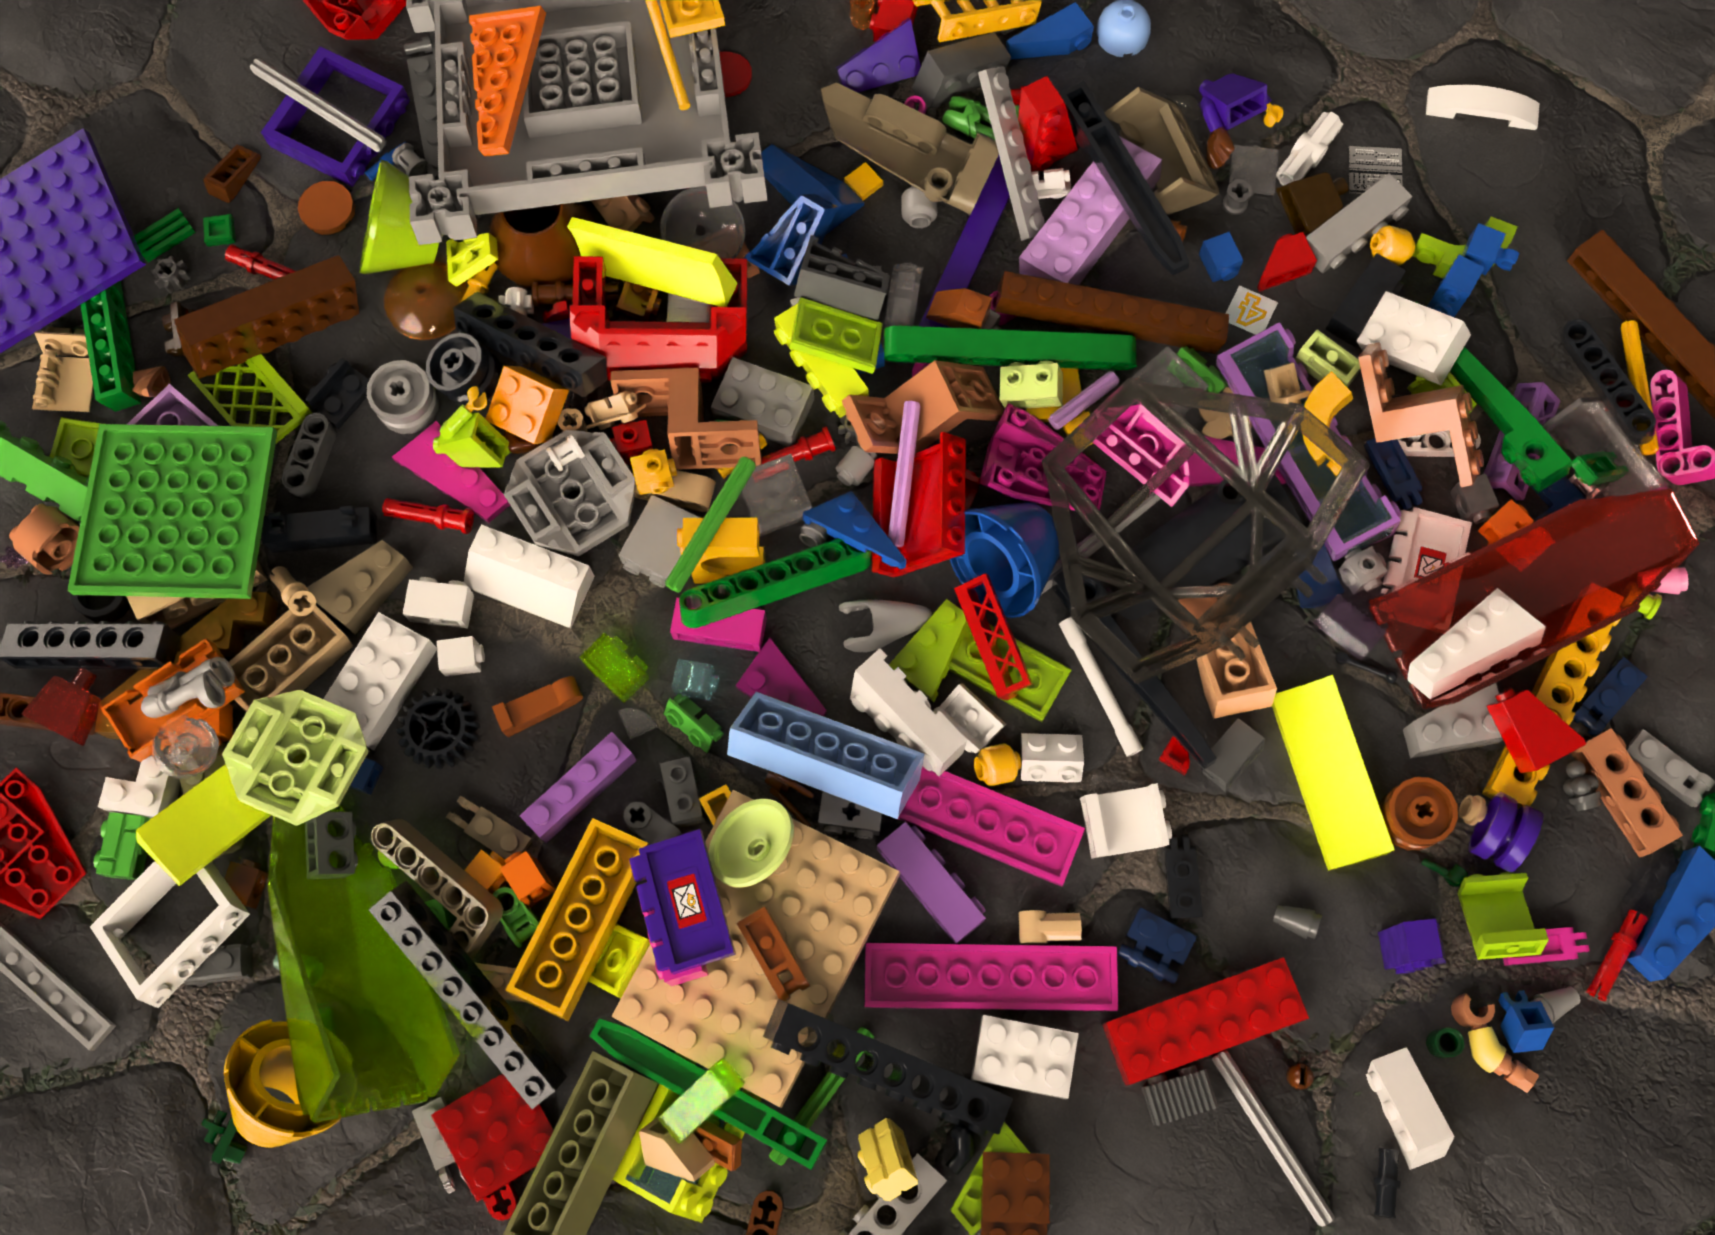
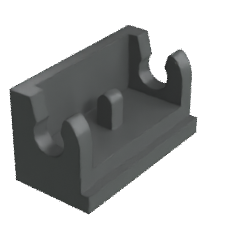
M1238 718L1211 748L1217 759L1208 768H1203L1202 773L1226 793L1264 749L1265 738Z

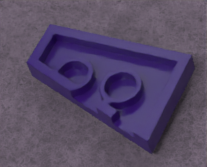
M907 18L900 23V26L889 33L887 32L878 41L837 66L840 84L858 93L917 76L921 65L911 19Z

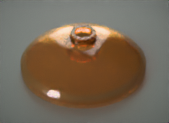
M434 261L433 264L403 268L395 274L386 288L384 296L386 315L391 324L400 333L410 338L419 340L439 338L456 328L453 307L461 302L467 286L465 282L457 287L448 281V265L442 262ZM426 289L424 293L418 294L419 290Z

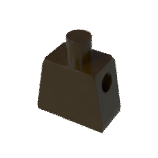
M1324 172L1276 188V192L1295 234L1303 232L1304 235L1312 233L1343 209L1339 196L1348 192V184L1344 178L1339 177L1332 181L1330 174Z

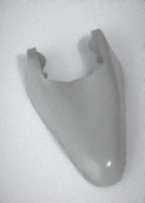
M858 599L839 605V611L845 614L870 608L872 613L873 631L871 635L858 638L849 637L843 642L846 649L854 652L867 653L882 648L901 637L919 630L932 616L931 610L927 607L900 601Z

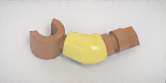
M1464 993L1457 996L1452 1002L1451 1011L1459 1025L1471 1028L1472 1030L1468 1032L1472 1058L1486 1072H1494L1499 1076L1504 1074L1503 1078L1507 1082L1528 1093L1535 1085L1539 1075L1520 1061H1512V1056L1506 1053V1048L1499 1043L1493 1028L1487 1026V1023L1494 1017L1495 1005L1492 1004L1479 1008V1014L1475 1016L1470 1009L1471 998L1469 995Z

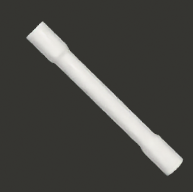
M1075 616L1063 620L1059 623V626L1070 647L1074 650L1112 723L1115 735L1126 756L1130 757L1142 751L1143 747L1132 726L1125 718L1098 666Z

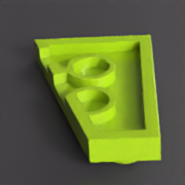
M1005 1122L1000 1134L994 1133L983 1151L1030 1153ZM983 1153L950 1209L970 1235H974L981 1229Z

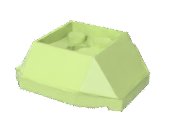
M295 690L270 698L264 697L253 700L222 755L236 796L240 802L297 826L339 806L369 751L356 713L305 691ZM297 755H307L303 762L299 764L292 763Z

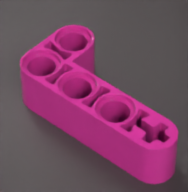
M1661 370L1657 372L1651 379L1650 388L1659 446L1656 452L1658 472L1675 485H1685L1714 479L1715 451L1706 445L1692 446L1688 388L1686 383L1673 371ZM1676 409L1674 415L1670 418H1667L1668 413L1671 410ZM1678 436L1676 443L1669 446L1670 440ZM1712 457L1711 462L1707 466L1701 467L1705 459ZM1680 464L1679 470H1677L1675 473H1671L1672 468L1675 465Z

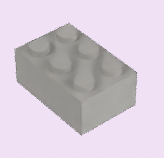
M732 357L711 405L713 420H757L759 433L766 440L788 447L795 444L814 402V390L809 384Z

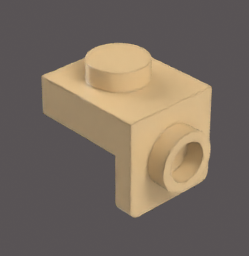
M1294 362L1264 370L1271 404H1283L1284 408L1300 405L1301 399L1309 397V390L1300 391Z

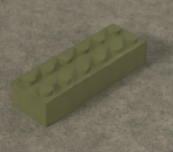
M592 1051L503 1235H586L655 1092L658 1082L617 1061Z

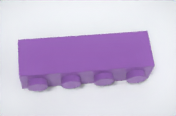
M611 732L519 816L541 840L547 843L637 760L632 752Z
M905 822L877 845V851L892 868L901 873L899 876L953 943L958 944L985 921L986 918L983 913L986 910L975 897L970 899L965 894L963 889L966 886L955 873L950 875L945 870L943 865L946 862L935 849L930 851L924 845L923 841L926 838L915 825L910 828Z

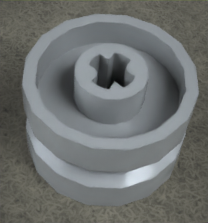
M397 360L381 365L372 374L367 384V399L371 408L377 414L380 421L389 430L394 432L413 434L423 430L434 421L439 410V397L435 387L429 383L425 371L415 363Z

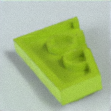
M946 599L889 664L893 670L899 667L906 675L904 680L918 691L920 690L933 702H935L938 696L937 690L942 679H945L949 671L948 665L954 652L958 650L968 628L963 610Z

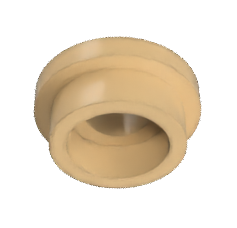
M1479 795L1466 796L1460 804L1459 817L1471 826L1481 822L1487 814L1485 799Z

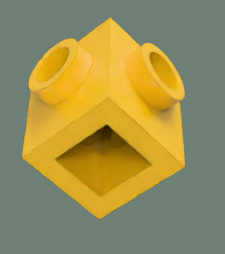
M650 449L643 452L642 455L630 458L640 495L647 493L661 494L668 491L669 488L675 487L672 478L678 475L673 458H667L665 449L660 451L658 449Z

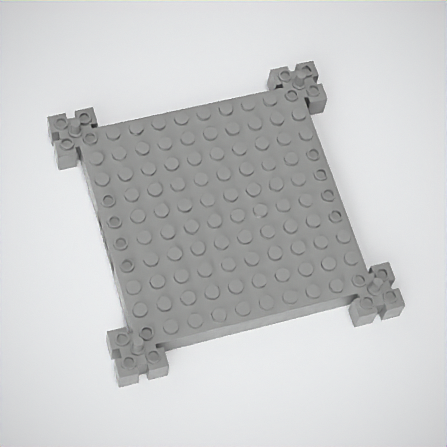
M406 0V8L414 32L435 31L439 180H435L433 174L409 177V195L413 202L410 204V223L419 245L442 242L443 235L453 238L454 241L477 238V219L475 215L706 186L710 208L733 205L732 198L736 202L744 199V203L767 201L759 133L735 135L736 142H731L716 28L672 38L669 36L691 105L687 110H680L645 0ZM657 0L658 5H659V8H660V12H661V15H662V18H663V21H664V24H665V27H666V30H667V33H668V36H669V32H668V29H667V26H666V22H665L664 15H663V12H662V9H661V5H660L659 0ZM542 6L546 12V17L510 153L484 156L478 150L476 123L479 121V113L475 108L477 91L474 89L472 55L474 54V45L471 43L470 38L473 29L469 23V15Z

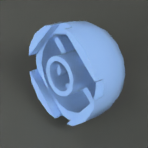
M1117 0L1103 9L1097 22L1096 33L1098 43L1107 53L1117 57H1123L1124 54L1130 53L1132 55L1138 54L1145 48L1151 33V19L1147 10L1140 3L1133 0Z

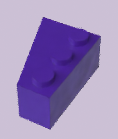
M1436 918L1402 922L1378 932L1385 970L1395 969L1396 975L1414 973L1418 970H1424V968L1434 967V964L1447 963L1440 926Z

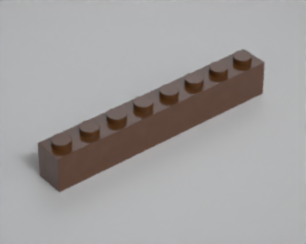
M1603 230L1599 231L1577 247L1567 262L1623 322L1637 321L1640 340L1668 370L1673 371L1686 383L1688 392L1715 419L1714 344L1704 338L1696 329L1694 323L1688 320L1676 308L1675 303L1656 287L1655 282L1637 267L1636 262L1618 247L1612 237L1608 236Z
M1004 271L998 284L994 312L1108 334L1132 335L1136 339L1176 347L1187 346L1189 349L1193 347L1197 351L1217 354L1227 341L1229 314L1008 271Z

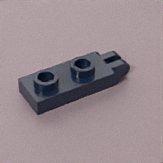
M1376 438L1367 441L1364 447L1392 501H1399L1404 510L1412 508L1411 501L1415 506L1422 504V498L1419 494L1422 491V486L1398 440L1376 443Z

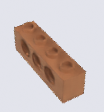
M1612 728L1587 741L1585 746L1571 752L1575 760L1581 761L1585 765V774H1593L1598 778L1599 787L1595 791H1600L1601 800L1639 858L1649 855L1683 836L1675 817L1669 814L1662 805L1660 794L1649 785L1643 776L1642 767L1631 758L1626 750L1624 740ZM1606 758L1614 763L1615 771L1607 767ZM1624 785H1627L1632 790V798L1625 794ZM1642 812L1649 816L1650 825L1642 820Z

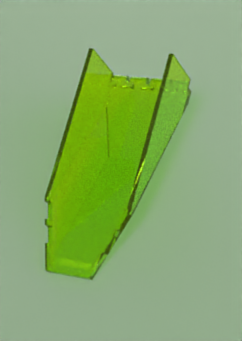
M339 805L338 807H336V808H334V809H332V810H330V811H327V812H345V811H344L343 808ZM273 816L268 895L297 1094L303 1115L309 1114L313 1123L338 1119L339 1111L343 1118L369 1113L370 1105L375 1112L400 1107L401 1101L404 1106L427 1102L428 1095L429 1097L436 1096L458 1059L460 1052L438 994L369 911L374 904L397 887L392 870L389 866L382 868L372 855L374 847L370 842L363 844L358 836L355 835L353 839L354 851L358 856L355 874L339 879H307L305 822L296 826ZM328 824V832L335 837V827L332 824ZM330 854L329 862L333 867L337 868L338 861L334 855Z

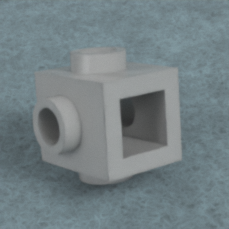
M1372 546L1363 551L1359 547L1345 555V562L1338 569L1343 582L1349 587L1353 595L1364 589L1366 592L1377 588L1382 584V577L1388 572L1383 556L1380 553H1376Z

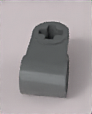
M636 801L630 803L624 810L623 817L627 827L641 840L648 842L649 845L682 835L681 831L671 822L658 815L643 802ZM644 812L645 821L643 823L636 821L633 824L634 819L632 815L634 813L640 815Z

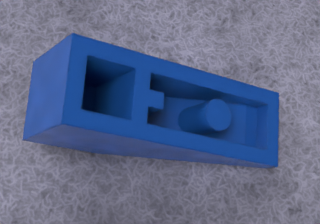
M1075 2L1008 39L1006 50L1010 54L1011 59L1068 55L1075 50H1082L1089 45L1094 26Z

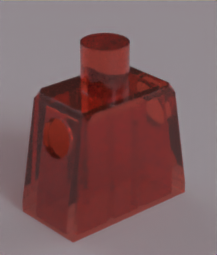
M80 667L71 683L58 676L52 677L21 715L84 746L98 714L99 703L102 700L88 692L97 675Z

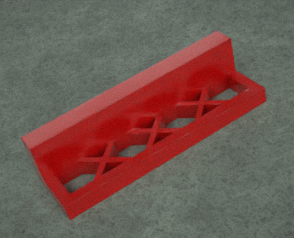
M984 573L954 588L997 697L1003 700H1010L1018 696L1017 691L1032 685L1033 682L990 577L987 573ZM981 584H984L987 591L983 604L980 603L974 588ZM990 601H991V604H992L993 608L988 607ZM987 610L996 613L998 618L994 632L991 630L985 615ZM1001 628H1002V631H1003V633H1004V636L999 634L1000 631H1001ZM998 637L1006 640L1009 645L1005 659H1003L996 642ZM1012 656H1013V658H1014V660H1015V663L1010 662L1011 659H1012ZM1009 665L1018 668L1022 681L1013 684L1008 672Z

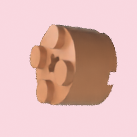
M38 504L33 507L31 513L23 519L19 526L11 530L9 538L13 541L14 549L41 573L50 575L53 574L52 570L59 568L61 571H64L72 566L80 525L68 515L59 511L58 507Z

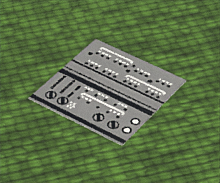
M1349 146L1350 193L1363 194L1388 173L1402 185V149Z

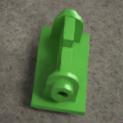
M1182 346L1171 362L1170 367L1210 401H1215L1219 393L1228 386L1221 372L1211 365L1209 368L1205 366L1207 361L1193 347L1189 349L1187 346Z
M678 694L673 700L669 698L663 715L666 716L672 726L679 728L686 734L694 746L700 747L704 752L708 753L713 740L717 742L724 734L721 731V726L707 714L698 720L696 716L702 709L690 700L688 696Z

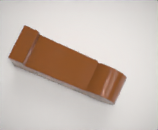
M568 676L555 681L552 685L544 686L506 704L501 702L492 706L501 731L507 737H510L577 704L583 699L575 677Z

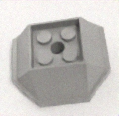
M565 430L516 460L504 496L535 545L579 557L629 526L637 485L635 477L605 433ZM571 434L585 457L574 459L564 465L563 470L559 472L546 449L549 447L553 449L566 441L567 436ZM571 491H580L578 497L574 499L567 498Z

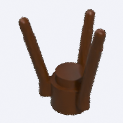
M769 771L765 779V783L771 787L769 793L777 797L798 821L811 827V824L782 792L787 794L793 788L809 798H813L814 794L795 780Z

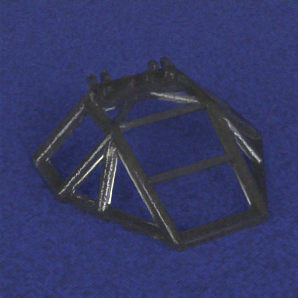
M1128 378L1042 460L1051 499L1054 527L1059 541V553L1066 589L1070 598L1072 619L1135 684L1224 646L1238 660L1242 661L1246 657L1244 651L1231 641L1236 634L1239 633L1250 646L1256 648L1260 642L1245 628L1252 619L1291 583L1307 598L1314 594L1311 587L1298 577L1305 570L1321 585L1328 580L1312 563L1370 466L1368 460L1301 404L1289 402V404L1275 403L1266 398L1222 392V394L1210 393L1200 388L1187 386L1178 388L1145 383L1142 379ZM1137 400L1177 436L1185 446L1106 519L1064 468ZM1171 404L1229 413L1239 467L1173 409ZM1249 416L1280 421L1258 463ZM1298 430L1342 467L1308 528L1265 491ZM1195 453L1247 501L1159 583L1116 532L1115 528ZM1069 504L1124 570L1078 554ZM1251 514L1250 571L1235 585L1173 587ZM1266 516L1287 536L1262 558L1263 518ZM1083 575L1121 587L1122 589L1088 603ZM1220 598L1198 619L1177 600ZM1150 599L1189 638L1138 659L1099 619Z

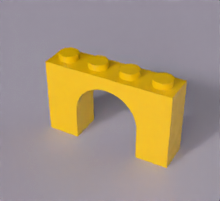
M683 518V528L677 529V545L680 547L681 555L704 518ZM758 518L724 519L691 574L695 584H706L765 564L764 547H759L760 527Z

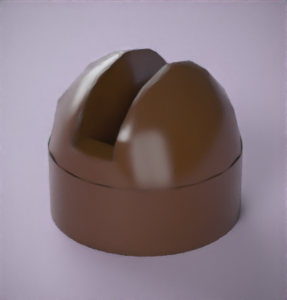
M1298 1063L1289 1067L1286 1078L1291 1087L1302 1090L1312 1085L1314 1074L1308 1065ZM1300 1068L1305 1069L1304 1085L1300 1084Z

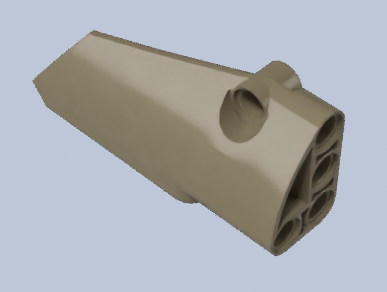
M837 82L820 89L835 139L921 190L930 201H943L971 215L999 155L994 139L982 133H977L973 144L966 143L946 133V127L938 120L883 94H875L873 99H870ZM933 183L938 184L943 188L935 187Z

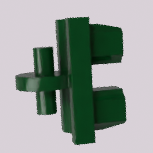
M218 1110L214 1120L204 1118L201 1125L209 1129L204 1141L213 1144L217 1134H222L212 1154L211 1161L220 1164L222 1160L240 1164L248 1146L232 1140L237 1130L233 1123L232 1115L227 1125H224L223 1122L228 1113L222 1110Z

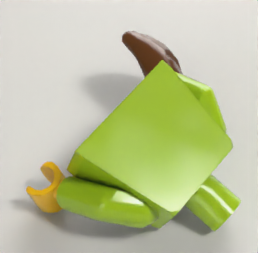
M473 386L468 390L469 402L466 405L462 404L443 423L440 428V436L433 440V449L436 454H446L461 467H503L505 457L510 453H526L541 445L533 444L504 430L502 436L478 412L472 413L473 410H482L487 406L486 394L484 392L478 397L479 389L477 386Z

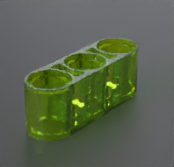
M723 1057L663 1112L658 1120L675 1141L681 1144L746 1082L726 1058Z

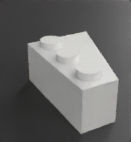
M1407 1047L1372 1060L1366 1075L1371 1089L1377 1092L1383 1112L1392 1127L1409 1170L1445 1157L1455 1136Z

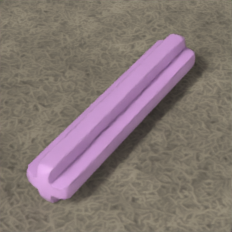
M1108 371L1051 414L1048 419L1050 425L1055 430L1062 428L1115 388L1120 381L1118 376L1113 371Z

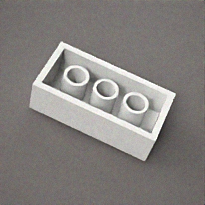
M378 612L325 695L324 700L356 713L366 745L374 751L434 656L437 647L424 636Z

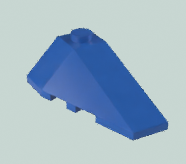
M771 144L761 152L764 177L791 205L801 195L815 193L838 207L826 234L864 206V201L845 182Z

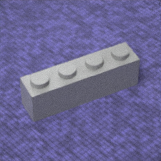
M1388 173L1306 237L1317 259L1315 267L1322 274L1331 267L1334 270L1337 269L1347 259L1346 255L1352 251L1354 253L1359 252L1367 244V239L1376 234L1380 228L1388 226V223L1393 219L1395 221L1400 220L1408 212L1407 205L1413 196Z

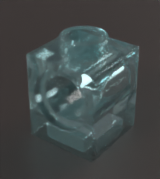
M678 659L672 683L674 694L710 701L711 693H716L719 685V675H716L714 666Z

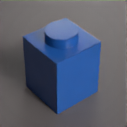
M1230 232L1203 241L1199 256L1212 282L1221 279L1228 281L1237 276L1243 263V258Z

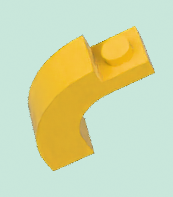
M1331 371L1315 386L1307 398L1301 420L1302 435L1308 453L1317 467L1328 460L1329 462L1326 464L1328 469L1337 478L1342 475L1348 480L1356 474L1355 467L1332 443L1329 438V428L1334 416L1353 400L1352 392Z

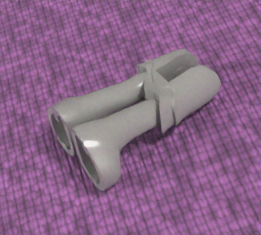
M215 657L202 662L188 673L177 672L167 680L149 687L148 696L143 699L141 710L148 717L159 718L173 713V711L179 709L180 705L194 698H198L207 708L221 707L226 699L222 687L231 686L235 680L233 668L226 659Z

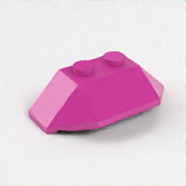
M1143 403L1099 410L1081 433L1171 507L1176 504L1191 484L1189 440Z

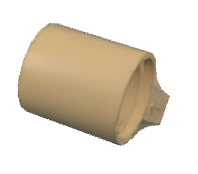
M1041 910L1018 912L1019 941L1022 945L1047 944L1048 941L1081 940L1080 913L1047 914L1046 911Z

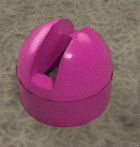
M911 96L906 99L905 105L915 109L916 103H919L918 111L923 114L926 113L927 106L921 97Z

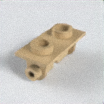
M48 326L42 332L36 331L34 333L43 354L45 350H52L57 353L56 355L89 357L84 329H76L74 334H72L70 328Z
M630 391L591 401L585 406V414L592 420V423L587 425L586 429L598 426L599 430H603L613 426L617 420H621L622 423L630 422L638 418L637 412L645 408L646 404L637 406V396L634 392Z

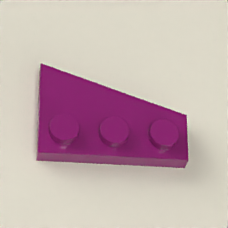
M770 638L735 685L736 689L750 698L753 697L755 692L823 717L827 714V710Z

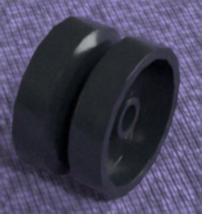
M460 332L450 334L438 341L430 351L426 361V375L429 383L459 406L462 404L466 405L469 402L467 392L473 386H477L479 389L478 397L485 392L488 400L494 394L502 373L500 362L494 354L470 334Z

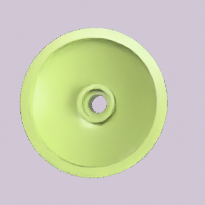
M756 799L746 802L730 812L720 823L710 842L708 854L714 875L728 886L747 887L764 880L775 872L785 860L794 837V824L787 809L771 799Z

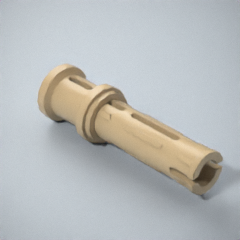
M278 566L272 569L271 572L274 575L270 574V580L281 591L282 601L288 606L290 611L297 616L310 614L316 606V599L305 584L296 581L285 567Z

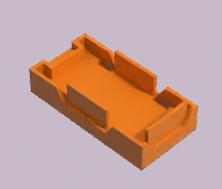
M207 638L203 639L179 656L178 663L168 662L133 686L134 690L125 691L100 708L108 718L123 745L128 748L127 753L130 758L142 762L245 692L235 676L234 683L231 686L222 687L226 699L221 707L207 708L198 698H194L180 705L179 709L173 711V713L159 718L148 717L142 712L141 704L143 699L148 696L149 687L167 680L177 672L188 673L206 660L215 657L224 658L215 643Z

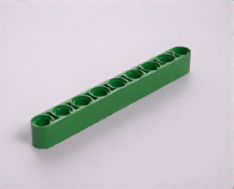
M889 326L884 329V359L892 362L932 363L934 360L966 365L1009 366V364L1016 362L1026 365H1037L1040 361H1052L1058 363L1060 368L1130 370L1137 367L1136 337L1132 335L921 326Z

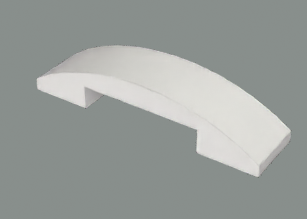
M1446 85L1429 88L1426 115L1453 119L1456 113L1505 119L1509 120V127L1536 130L1538 128L1540 103L1520 93L1496 87Z

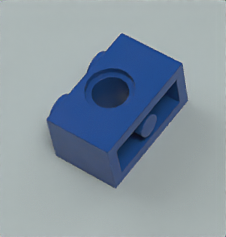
M1458 255L1440 282L1427 307L1455 317L1471 294L1485 267Z

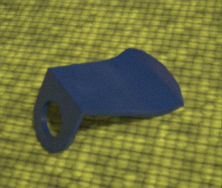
M1303 537L1287 545V550L1295 557L1296 589L1300 608H1315L1327 605L1344 594L1345 590L1336 575L1323 542L1314 537ZM1300 543H1310L1309 545L1304 547H1294Z

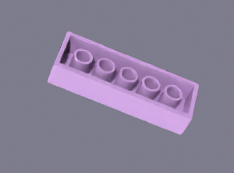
M1120 137L1152 189L1160 179L1162 159ZM1094 161L1020 255V274L1079 285L1130 219Z

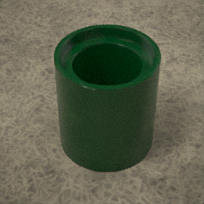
M1447 1027L1430 1032L1426 1045L1428 1051L1433 1056L1448 1058L1459 1055L1464 1049L1465 1042L1458 1030ZM1442 1034L1446 1035L1451 1041V1047L1448 1052L1444 1051L1440 1046L1439 1039Z

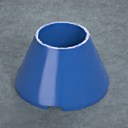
M1031 502L965 510V554L949 559L961 584H964L987 573L1005 616L1008 618L1024 616L1038 603L1062 551L1063 540L1057 523L1045 509ZM981 584L974 588L980 603L983 604L987 591L984 584ZM990 601L988 607L993 608V606H992V604H991V601Z

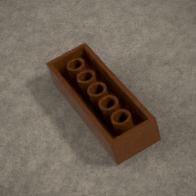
M336 255L176 318L174 322L183 353L198 378L201 379L206 376L215 375L220 370L235 364H242L259 354L269 353L286 343L298 341L301 337L313 332L322 331L340 321L349 320L360 313L355 279L341 257Z

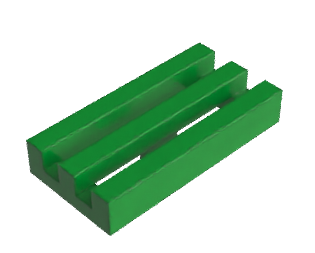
M178 208L134 235L142 256L149 263L196 232ZM185 226L183 229L179 230V231L176 232L175 234L170 235V234H172L173 232H175L176 230H178V229H180L181 227ZM161 241L159 244L155 245L154 247H152V248L149 249L148 251L146 250V249H148L149 247H151V246H153L154 244H156L157 242Z

